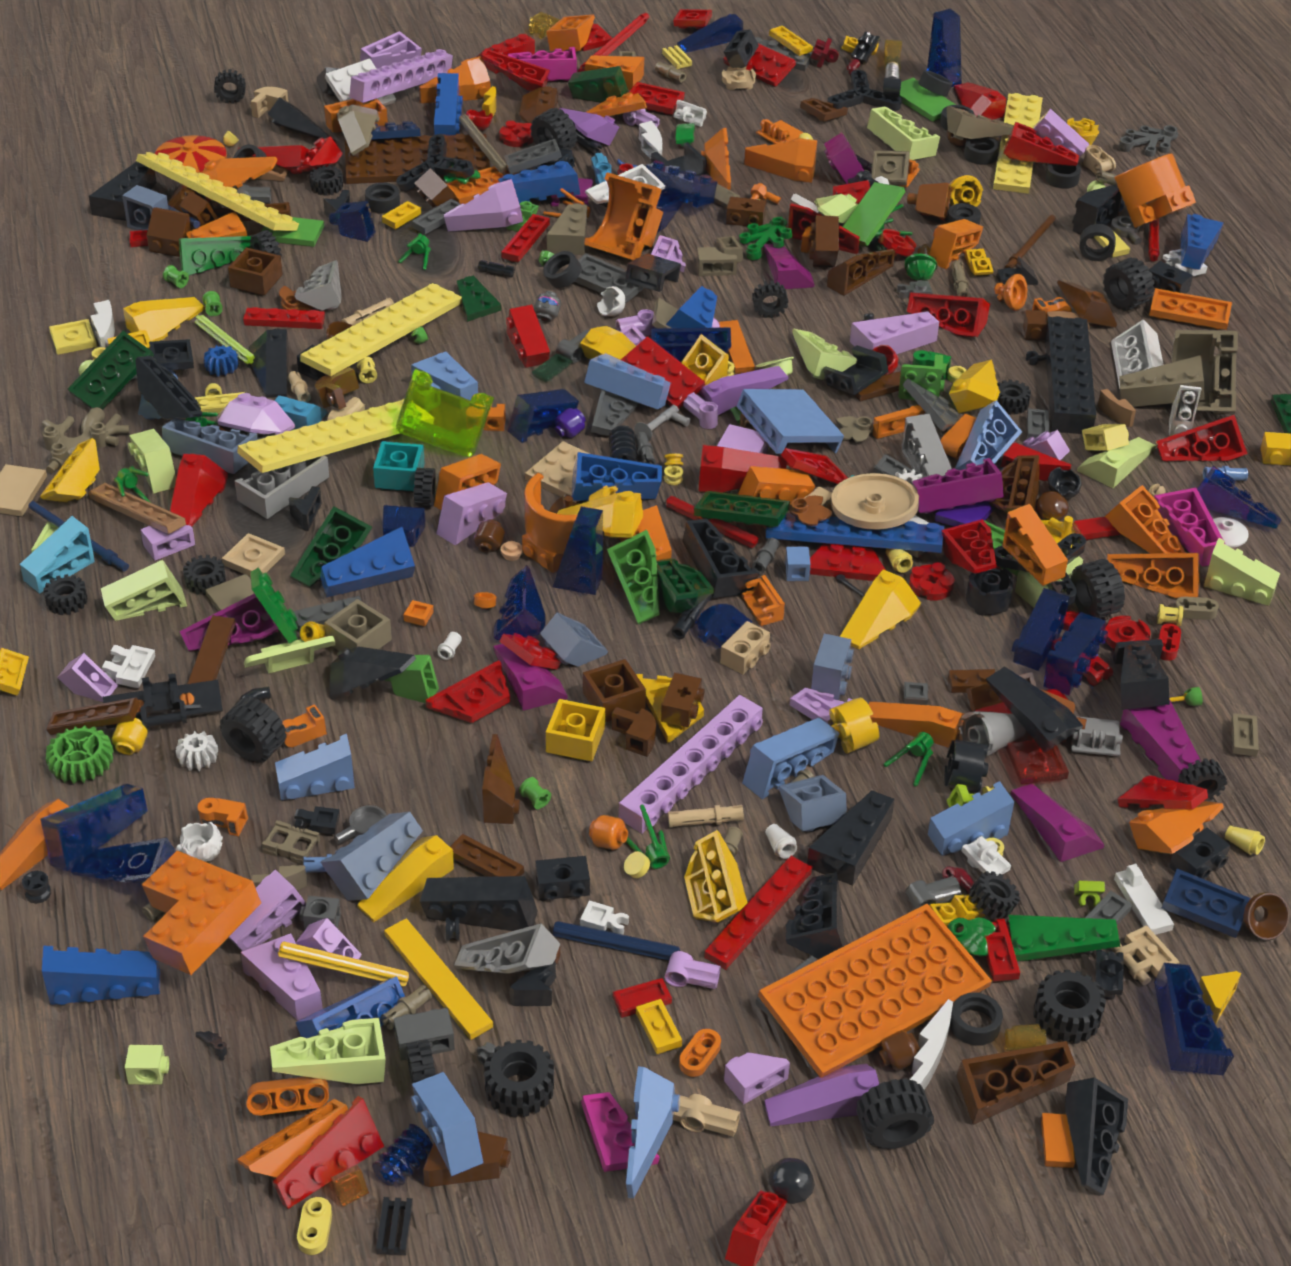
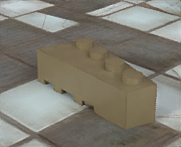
M1201 355L1119 376L1121 399H1126L1133 407L1172 403L1175 400L1180 385L1201 387L1199 400H1205Z

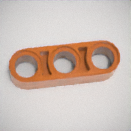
M964 414L942 437L940 441L946 455L955 459L960 458L977 419L976 417Z
M305 1076L258 1082L249 1088L246 1105L248 1110L254 1115L319 1108L325 1105L329 1099V1085L325 1079ZM313 1087H320L324 1090L319 1096H313L309 1093V1090ZM286 1090L295 1093V1097L290 1100H285L280 1095ZM262 1094L267 1100L264 1103H256L252 1100V1097Z

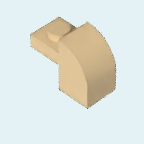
M263 87L255 90V98L251 100L250 105L252 116L259 118L267 110L270 111L279 97L288 102L287 90L278 87Z

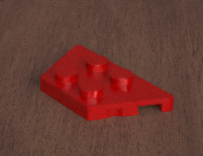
M824 543L810 557V575L836 577L842 574L848 579L874 581L882 570H886L872 547Z
M498 660L426 699V707L473 723L510 702L508 687H506V679L502 672L501 662Z

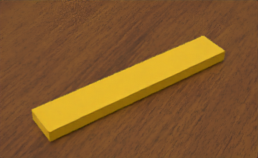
M407 918L384 930L385 937L444 1008H448L449 1015L470 1040L493 1028V1021Z

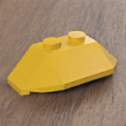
M93 438L81 442L75 447L72 454L40 495L43 500L68 502L73 499L79 500L86 494V488L96 480L95 476L100 470L96 441Z
M716 830L695 842L693 848L695 851L690 858L684 879L693 916L699 920L718 923L740 911L747 904V899L737 862L720 832Z

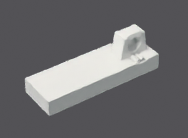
M1137 864L1129 865L1125 871L1117 872L1114 880L1126 900L1132 903V909L1142 926H1148L1155 935L1172 931L1173 921L1166 910L1161 908V902L1148 881L1144 878L1139 867H1137Z

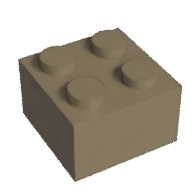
M356 599L324 622L326 637H334L335 646L332 647L339 651L346 647L351 649L359 646L380 649L392 640L390 619L359 599Z

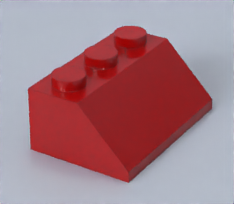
M519 34L502 43L494 44L487 49L507 56L508 54L531 52L534 55L535 40L527 34ZM484 61L487 69L495 74L500 73L499 70Z

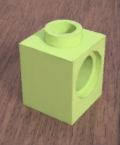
M129 1045L125 1064L128 1084H162L164 1073L169 1071V1056H165L163 1045Z

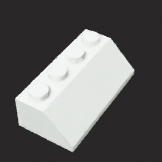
M1144 319L1111 340L1119 388V376L1164 365L1158 335Z

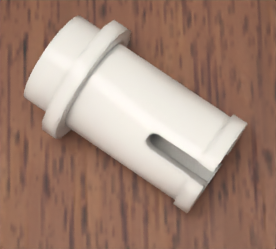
M450 632L444 643L438 646L437 650L440 658L449 660L454 657L455 650L462 641L458 633Z

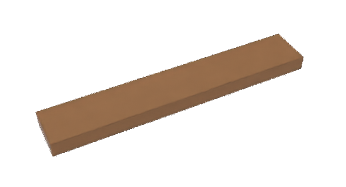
M103 483L88 492L90 499L167 534L186 525L185 518L125 491V496L122 497L118 488L107 483Z

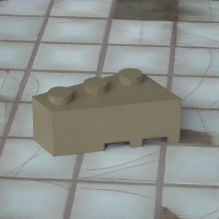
M579 203L568 204L547 233V251L553 254L561 251H570L574 255H584L587 205Z

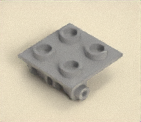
M1080 717L1087 719L1085 729H1080L1071 735L1072 752L1120 756V744H1122L1123 736L1119 733L1118 720Z

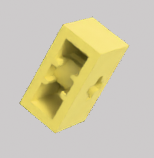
M1102 424L1082 430L1086 450L1108 451L1129 445V433L1125 424Z

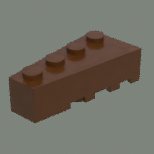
M1064 1041L963 1059L956 1076L972 1124L974 1125L1069 1082L1076 1065L1068 1043Z

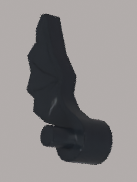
M210 1031L196 1032L197 1038L202 1040L208 1047L215 1049V1055L219 1057V1060L225 1059L227 1045L225 1042H222V1037L218 1036V1033Z

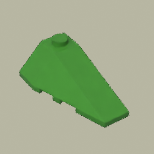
M645 530L607 549L638 624L660 615L656 549L649 532Z

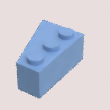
M447 352L439 353L411 364L412 383L426 377L441 387V399L459 408L479 402L478 382Z
M347 734L340 736L339 741L329 745L322 743L318 745L319 749L307 754L302 751L275 762L281 801L355 788L352 757Z
M1000 781L993 784V790L983 795L979 792L972 795L974 800L960 807L957 803L930 818L928 836L941 855L956 853L962 850L963 845L971 844L981 836L984 839H1000L1008 835L1014 801Z

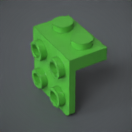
M935 355L934 366L902 365L898 397L900 399L915 400L903 386L907 379L939 397L940 392H944L945 380H941V377L946 375L947 366L946 363H943V355Z

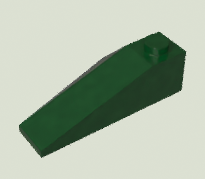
M333 506L291 573L290 578L310 588L321 579V567L361 547L372 530V526Z

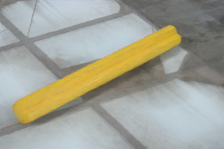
M285 941L281 942L278 950V956L381 982L397 976L401 987L406 986L409 979V973L404 970Z

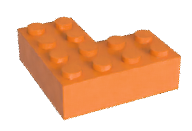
M176 851L142 884L151 907L166 913L143 938L153 959L192 975L261 904V900L252 880Z

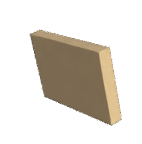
M6 464L0 472V513L23 516L29 503L33 500L46 479V470Z

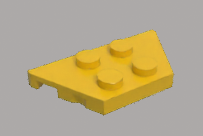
M636 674L646 688V703L666 741H673L687 730L688 727L661 722V704L672 678L657 675V680L644 679L643 674ZM700 702L697 704L699 706L697 717L691 720L689 727L704 717V708Z

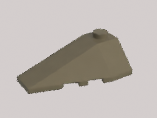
M350 105L349 107H342L338 111L339 113H337L339 124L353 156L367 148L372 139L371 132L376 129L374 123L380 119L375 109Z

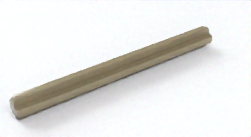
M466 114L460 116V124L500 173L508 171L505 161Z

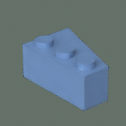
M442 1072L413 1083L414 1096L411 1097L412 1106L416 1113L420 1112L422 1122L425 1128H428L451 1176L483 1164L475 1118L445 1073Z

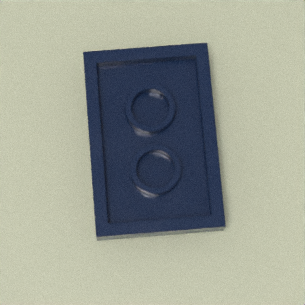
M403 121L399 125H396L395 122H386L383 126H378L377 123H374L376 129L371 132L372 139L421 136L420 128L415 123L413 124V121Z
M1177 869L1161 908L1236 938L1244 918L1245 907L1251 898Z

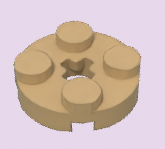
M730 66L727 68V71H722V82L726 85L727 89L753 88L756 79V73L753 69L749 71L746 70V67L731 68Z

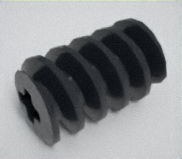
M625 425L613 428L609 433L610 457L636 461L637 453L633 429Z

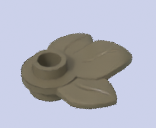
M847 416L837 418L836 420L843 427L840 429V432L844 435L843 440L853 439L855 442H862L873 432L872 419L866 416L859 418Z

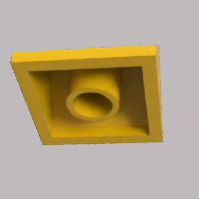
M701 334L681 363L704 380L706 386L713 381L727 377L729 355Z

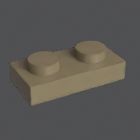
M1233 713L1231 718L1232 753L1257 757L1259 751L1257 716Z

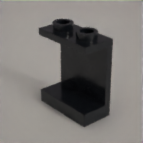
M688 142L684 143V156L668 161L658 152L651 153V170L669 186L706 174V158Z
M647 253L628 263L625 282L660 292L663 290L664 279L678 282L681 263Z
M856 345L851 349L853 356L857 359L856 363L843 372L825 366L823 368L825 381L828 386L856 395L889 372L885 354Z

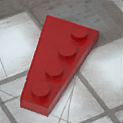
M358 1096L351 1103L352 1106L344 1114H340L333 1121V1125L323 1135H319L312 1142L313 1145L303 1155H299L273 1181L284 1207L287 1209L291 1208L384 1147L362 1097Z

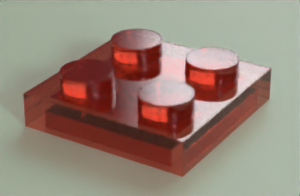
M1035 740L1008 743L1007 752L1021 785L1068 779L1069 771L1057 745L1044 753Z

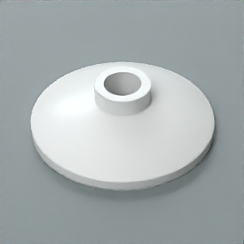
M1225 517L1213 519L1225 541V545L1238 547L1247 541L1248 530L1239 521Z

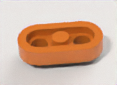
M712 1029L698 1031L680 1055V1070L690 1077L702 1075L720 1051V1035Z

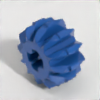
M216 345L215 348H208V351L204 353V367L206 371H209L210 375L226 376L227 373L232 374L234 370L238 369V355L230 346L225 347V345L218 347Z

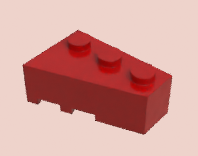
M533 305L509 309V316L506 317V333L516 349L520 361L523 362L525 368L548 364L550 350Z

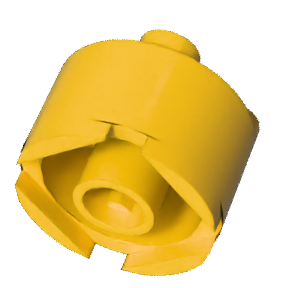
M856 698L829 709V715L833 721L831 727L839 732L838 738L842 740L841 745L846 754L879 740L877 722L872 723L870 715H873V712L863 698Z

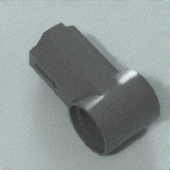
M244 183L239 188L236 186L237 193L249 195L253 201L257 200L264 204H271L270 187H250Z
M585 330L570 341L567 339L561 340L557 346V355L572 363H577L583 354L580 343L589 331Z
M955 877L945 878L928 884L923 880L915 881L905 891L915 909L925 904L952 901L954 895H961L959 882Z

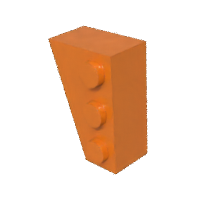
M594 55L590 56L585 63V71L620 66L627 88L631 90L636 82H639L644 76V57Z
M377 98L364 103L350 99L324 106L326 126L332 132H343L337 113L344 106L356 105L375 109L380 118L376 122L378 126H383L388 122L387 109Z
M232 212L186 233L187 238L247 236V230L236 212Z
M750 466L738 495L790 501L791 504L794 499L804 498L811 494L815 485L808 473L801 470Z
M1028 504L1008 512L1002 546L1042 586L1064 578L1068 559L1032 506Z

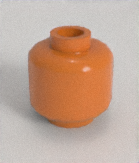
M601 815L591 823L589 836L597 847L616 850L626 842L628 830L622 819Z

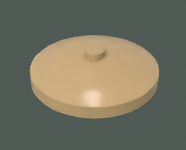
M878 473L861 474L840 482L834 488L831 496V506L834 514L847 524L865 529H887L902 525L915 516L919 506V495L913 485L899 477Z

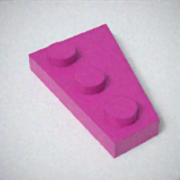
M610 1092L582 1096L581 1104L603 1171L627 1169L630 1146H635V1144H632L631 1124L628 1122L627 1114ZM656 1154L651 1165L658 1164L660 1159L658 1154Z

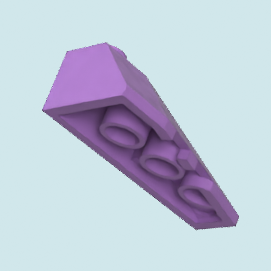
M868 1064L844 1066L822 1078L818 1076L766 1099L764 1104L769 1125L778 1126L858 1115L856 1111L858 1100L870 1088L879 1085L876 1070Z

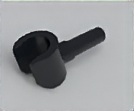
M1028 351L1026 353V361L1030 360V365L1033 366L1038 361L1045 360L1047 355H1038L1036 351Z

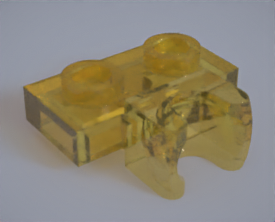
M539 12L530 18L529 33L531 35L541 33L539 38L542 39L547 36L546 31L560 19Z

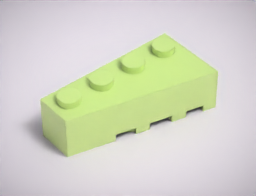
M887 107L871 109L867 128L874 135L882 139L884 143L892 147L894 151H910V160L936 156L940 136L928 134L929 130L924 127L921 129L915 127L913 121L902 119V115Z

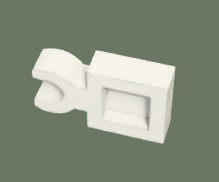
M593 901L588 902L580 918V926L604 931L609 928L613 933L624 934V926L619 925L620 923L629 924V916L627 914H614L613 907Z

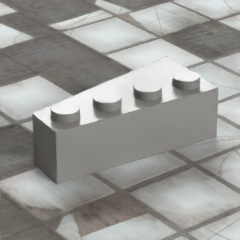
M930 414L906 417L902 452L912 470L914 469L915 472L921 473L922 478L934 474L944 476L947 470L952 468Z
M323 455L264 473L257 471L252 473L251 478L246 480L242 478L235 480L237 501L268 519L289 505V497L299 498L310 491L312 486L316 487L329 478L328 457Z

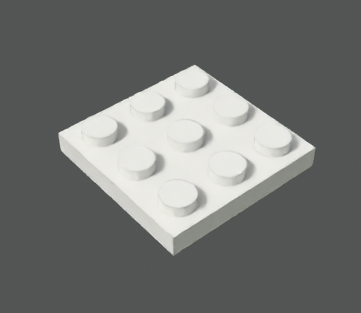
M369 58L326 73L325 79L339 101L342 102L352 99L349 97L351 77L359 73L369 72L371 69H376V67ZM393 93L377 98L384 107L396 101Z

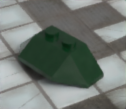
M673 558L657 560L658 595L670 612L681 613L687 609H693L714 593L713 587L699 570L685 564H680Z

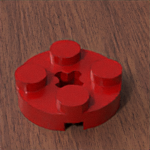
M510 120L499 131L500 141L503 140L506 146L523 147V143L528 142L529 145L533 142V137L530 133L532 132L530 130L531 123H516Z
M885 229L878 239L880 244L884 245L887 250H895V256L897 254L904 255L905 257L913 255L916 243L906 235L903 238L899 236L901 232Z
M936 562L933 565L927 564L913 567L909 587L918 597L921 594L927 596L926 600L938 601L950 595L954 588L955 580L952 573L945 569L944 564Z
M1116 616L1108 621L1104 631V640L1115 651L1116 642L1149 640L1151 631L1148 625L1139 619L1136 622L1131 620V616Z

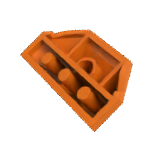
M333 1099L326 1103L325 1106L315 1109L256 1145L237 1160L240 1165L252 1172L278 1177L299 1155H303L313 1145L312 1142L319 1135H323L333 1125V1121L340 1114H344L348 1110L346 1104Z

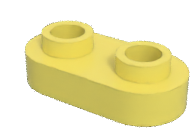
M311 1198L305 1202L302 1208L297 1240L299 1249L308 1255L322 1252L328 1243L332 1209L331 1204L325 1198ZM314 1209H321L317 1212L312 1211ZM309 1234H316L314 1237H307Z

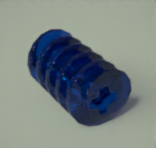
M409 1123L408 1128L402 1131L401 1136L395 1139L394 1144L389 1145L387 1151L382 1153L379 1160L373 1163V1171L386 1185L393 1186L394 1182L404 1185V1176L411 1177L413 1175L411 1167L415 1169L420 1167L418 1159L422 1161L427 1159L426 1151H431L433 1143L423 1129Z

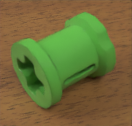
M169 265L163 272V279L167 282L175 283L179 288H183L188 283L189 275L187 272L179 271L175 266Z
M215 291L206 292L202 297V301L206 305V313L209 316L220 315L223 306L220 302L219 294Z
M534 777L526 779L519 788V793L523 797L529 798L535 809L545 807L551 799V792L539 786L538 780Z

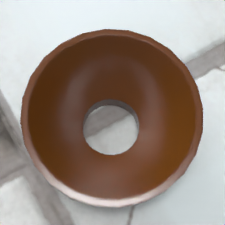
M1263 892L1254 895L1244 910L1246 928L1251 934L1260 939L1271 940L1279 937L1289 923L1288 905L1281 896L1275 893ZM1261 906L1264 909V917L1260 921H1256L1254 912L1256 908Z

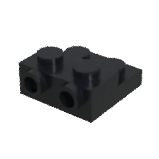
M190 339L149 342L150 350L154 354L153 358L167 370L194 368Z

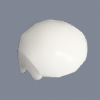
M607 287L601 293L603 296L602 301L597 303L599 313L602 316H617L622 313L625 307V295L618 287Z

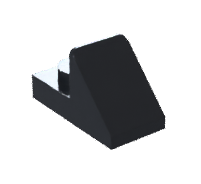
M342 190L340 196L336 199L325 198L323 200L325 215L338 226L343 225L351 207L350 190Z
M1019 256L1016 268L997 270L999 283L1004 285L1008 278L1014 274L1024 276L1027 285H1038V279L1034 270Z
M312 486L309 493L305 494L304 499L289 497L290 514L304 531H309L322 505L320 487Z
M554 961L549 966L530 970L511 985L510 1003L513 1006H551L552 990L549 986L556 979V962Z

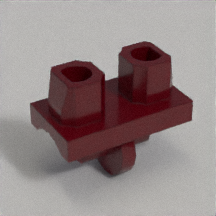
M827 38L826 42L820 39L816 41L810 58L818 61L817 67L822 68L824 60L834 63L839 58L838 51L830 48L832 42L830 38Z

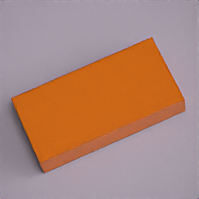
M1042 1113L1041 1126L1045 1166L1074 1168V1148L1067 1115Z

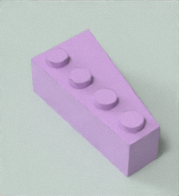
M929 312L853 322L851 325L850 343L853 346L858 345L870 350L881 344L889 345L896 354L937 341L939 321Z

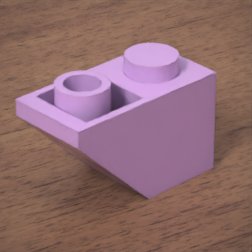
M1058 430L1051 433L1045 431L1035 439L1030 437L1023 441V446L1059 460L1070 452Z
M328 918L309 924L296 941L298 945L359 959L362 955Z

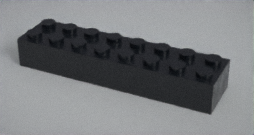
M1048 317L1045 351L1047 355L1046 366L1051 432L1058 430L1059 433L1082 434V430L1094 427L1096 419L1087 319Z

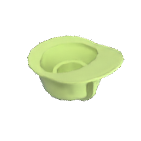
M794 357L764 362L756 365V367L766 369L780 366L788 376L793 372L792 359Z

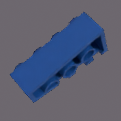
M438 73L434 134H460L459 117L462 115L463 96L459 95V73Z
M403 527L322 566L320 578L326 597L413 577L415 564Z

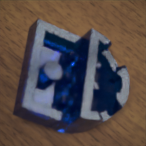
M717 604L704 610L698 617L696 624H698L699 628L698 635L704 643L710 639L721 648L747 621L753 623V621L732 605Z

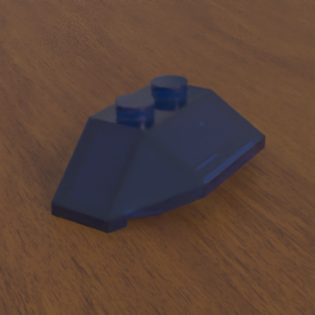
M731 327L651 329V339L680 362L683 361L701 334L725 353L732 346Z

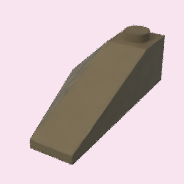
M947 106L946 109L948 131L954 134V138L963 140L964 137L975 139L1009 135L1014 126L995 119L991 121L987 117L979 114L976 116L962 109Z

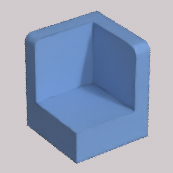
M786 547L785 569L787 581H809L811 565L809 548Z

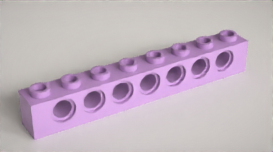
M437 49L432 53L428 52L422 56H415L412 59H404V61L399 63L394 62L389 66H382L379 69H371L366 73H359L351 77L349 97L364 103L424 84L438 77V73H448L447 70L452 67L453 55L446 53L445 50Z
M739 695L619 802V818L642 834L647 830L640 810V805L643 804L653 827L664 813H668L679 799H683L692 787L699 785L704 776L710 771H714L718 764L725 757L728 758L739 744H743L752 732L759 730L763 723V708Z

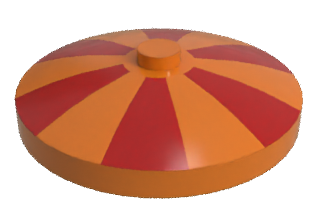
M198 135L171 139L160 145L154 153L156 155L158 153L167 154L169 159L181 161L183 166L193 167L197 173L203 172L207 162L227 158L226 148L221 142L210 137Z

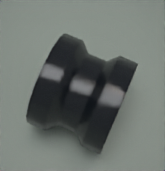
M38 870L31 871L23 877L22 886L27 901L37 904L46 901L50 897L51 887L46 873Z

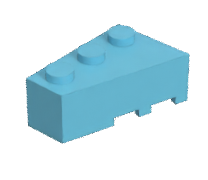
M71 516L20 563L23 581L40 594L43 592L45 584L50 583V579L57 580L56 576L59 575L61 578H64V574L71 576L95 562L88 527Z

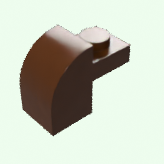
M618 707L612 712V730L626 734V750L648 757L655 745L656 721L654 716L641 708L638 714Z

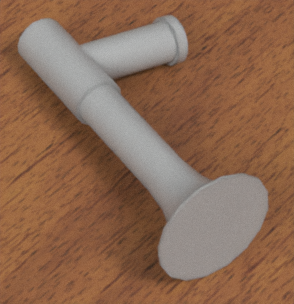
M672 405L650 423H637L634 427V432L638 435L639 439V432L646 433L648 441L652 439V431L663 422L671 418L687 427L690 423V418L678 414V407Z

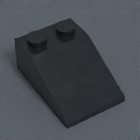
M1117 184L1089 191L1077 199L1075 208H1077L1076 214L1072 220L1074 224L1073 232L1081 235L1083 230L1090 225L1104 224L1107 226L1118 216L1122 195Z

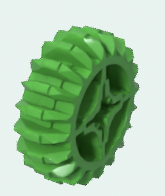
M86 725L79 729L75 726L73 730L65 728V733H57L56 738L50 739V745L46 746L45 758L51 774L56 776V779L61 778L64 783L69 780L73 784L79 780L85 783V780L89 778L94 780L96 775L103 776V770H109L110 763H113L114 751L108 735L103 733V730L97 731L95 726L90 729Z

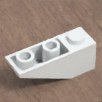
M1180 385L1169 418V436L1192 429L1201 387Z

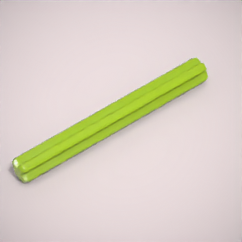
M204 315L196 316V325L221 345L232 347L236 351L238 358L245 364L253 363L255 357L252 353Z

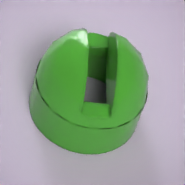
M541 251L539 256L540 264L542 266L546 264L554 254L549 251Z
M422 326L413 330L412 337H417L414 342L421 344L428 341V336Z

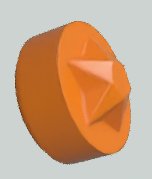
M489 592L476 593L474 595V605L482 609L496 606L497 597Z

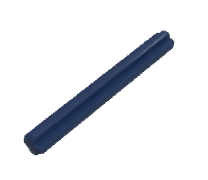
M556 921L553 926V935L556 937L670 960L672 953L680 951L679 946Z

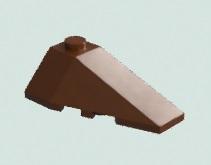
M889 249L860 254L840 263L828 271L827 287L843 296L847 295L893 267L895 250Z
M1057 281L1058 286L1080 318L1087 319V322L1116 328L1117 322L1103 294L1075 283Z

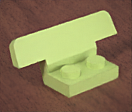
M333 636L307 642L299 639L291 643L287 642L262 648L261 653L246 657L244 666L247 668L265 663L268 673L312 663L314 662V651L335 646V640Z

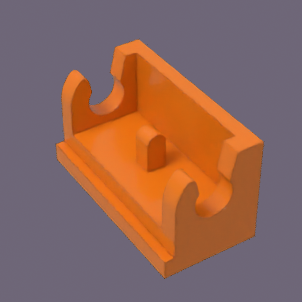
M763 575L761 578L748 581L745 584L746 588H754L743 592L742 599L760 626L783 620L785 603L768 578Z

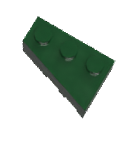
M620 66L573 73L568 81L572 98L602 103L608 97L616 96L618 98L629 93Z

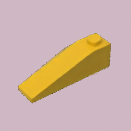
M195 297L140 301L123 308L126 328L131 333L147 330L150 341L165 339L169 331L180 328V323L191 320L205 310V306Z
M992 359L973 364L953 382L949 395L958 413L986 407L998 399L1000 391L997 386L998 382L995 377L996 373Z
M437 835L420 838L409 847L368 899H363L357 904L358 908L372 922L382 918L424 889L427 878H442L454 870L453 849Z

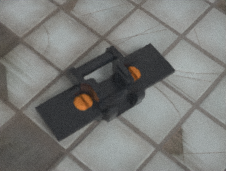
M176 673L168 674V681L151 683L149 677L142 678L144 691L103 696V703L137 698L140 706L135 718L141 720L146 729H149V726L176 722L185 724L187 723V717L223 712L218 680L177 685ZM179 709L181 711L178 713L148 717L149 713L165 712ZM117 724L106 725V728H116Z

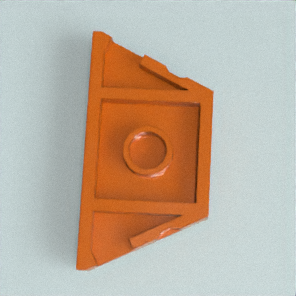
M630 92L618 98L616 96L608 97L604 102L588 110L586 113L605 117L606 115L611 116L646 109L647 106L639 93L632 94Z

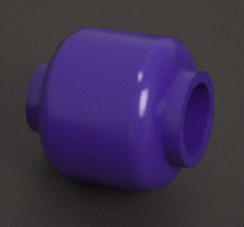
M567 408L556 417L555 431L561 437L565 436L572 439L584 430L585 416L576 408Z

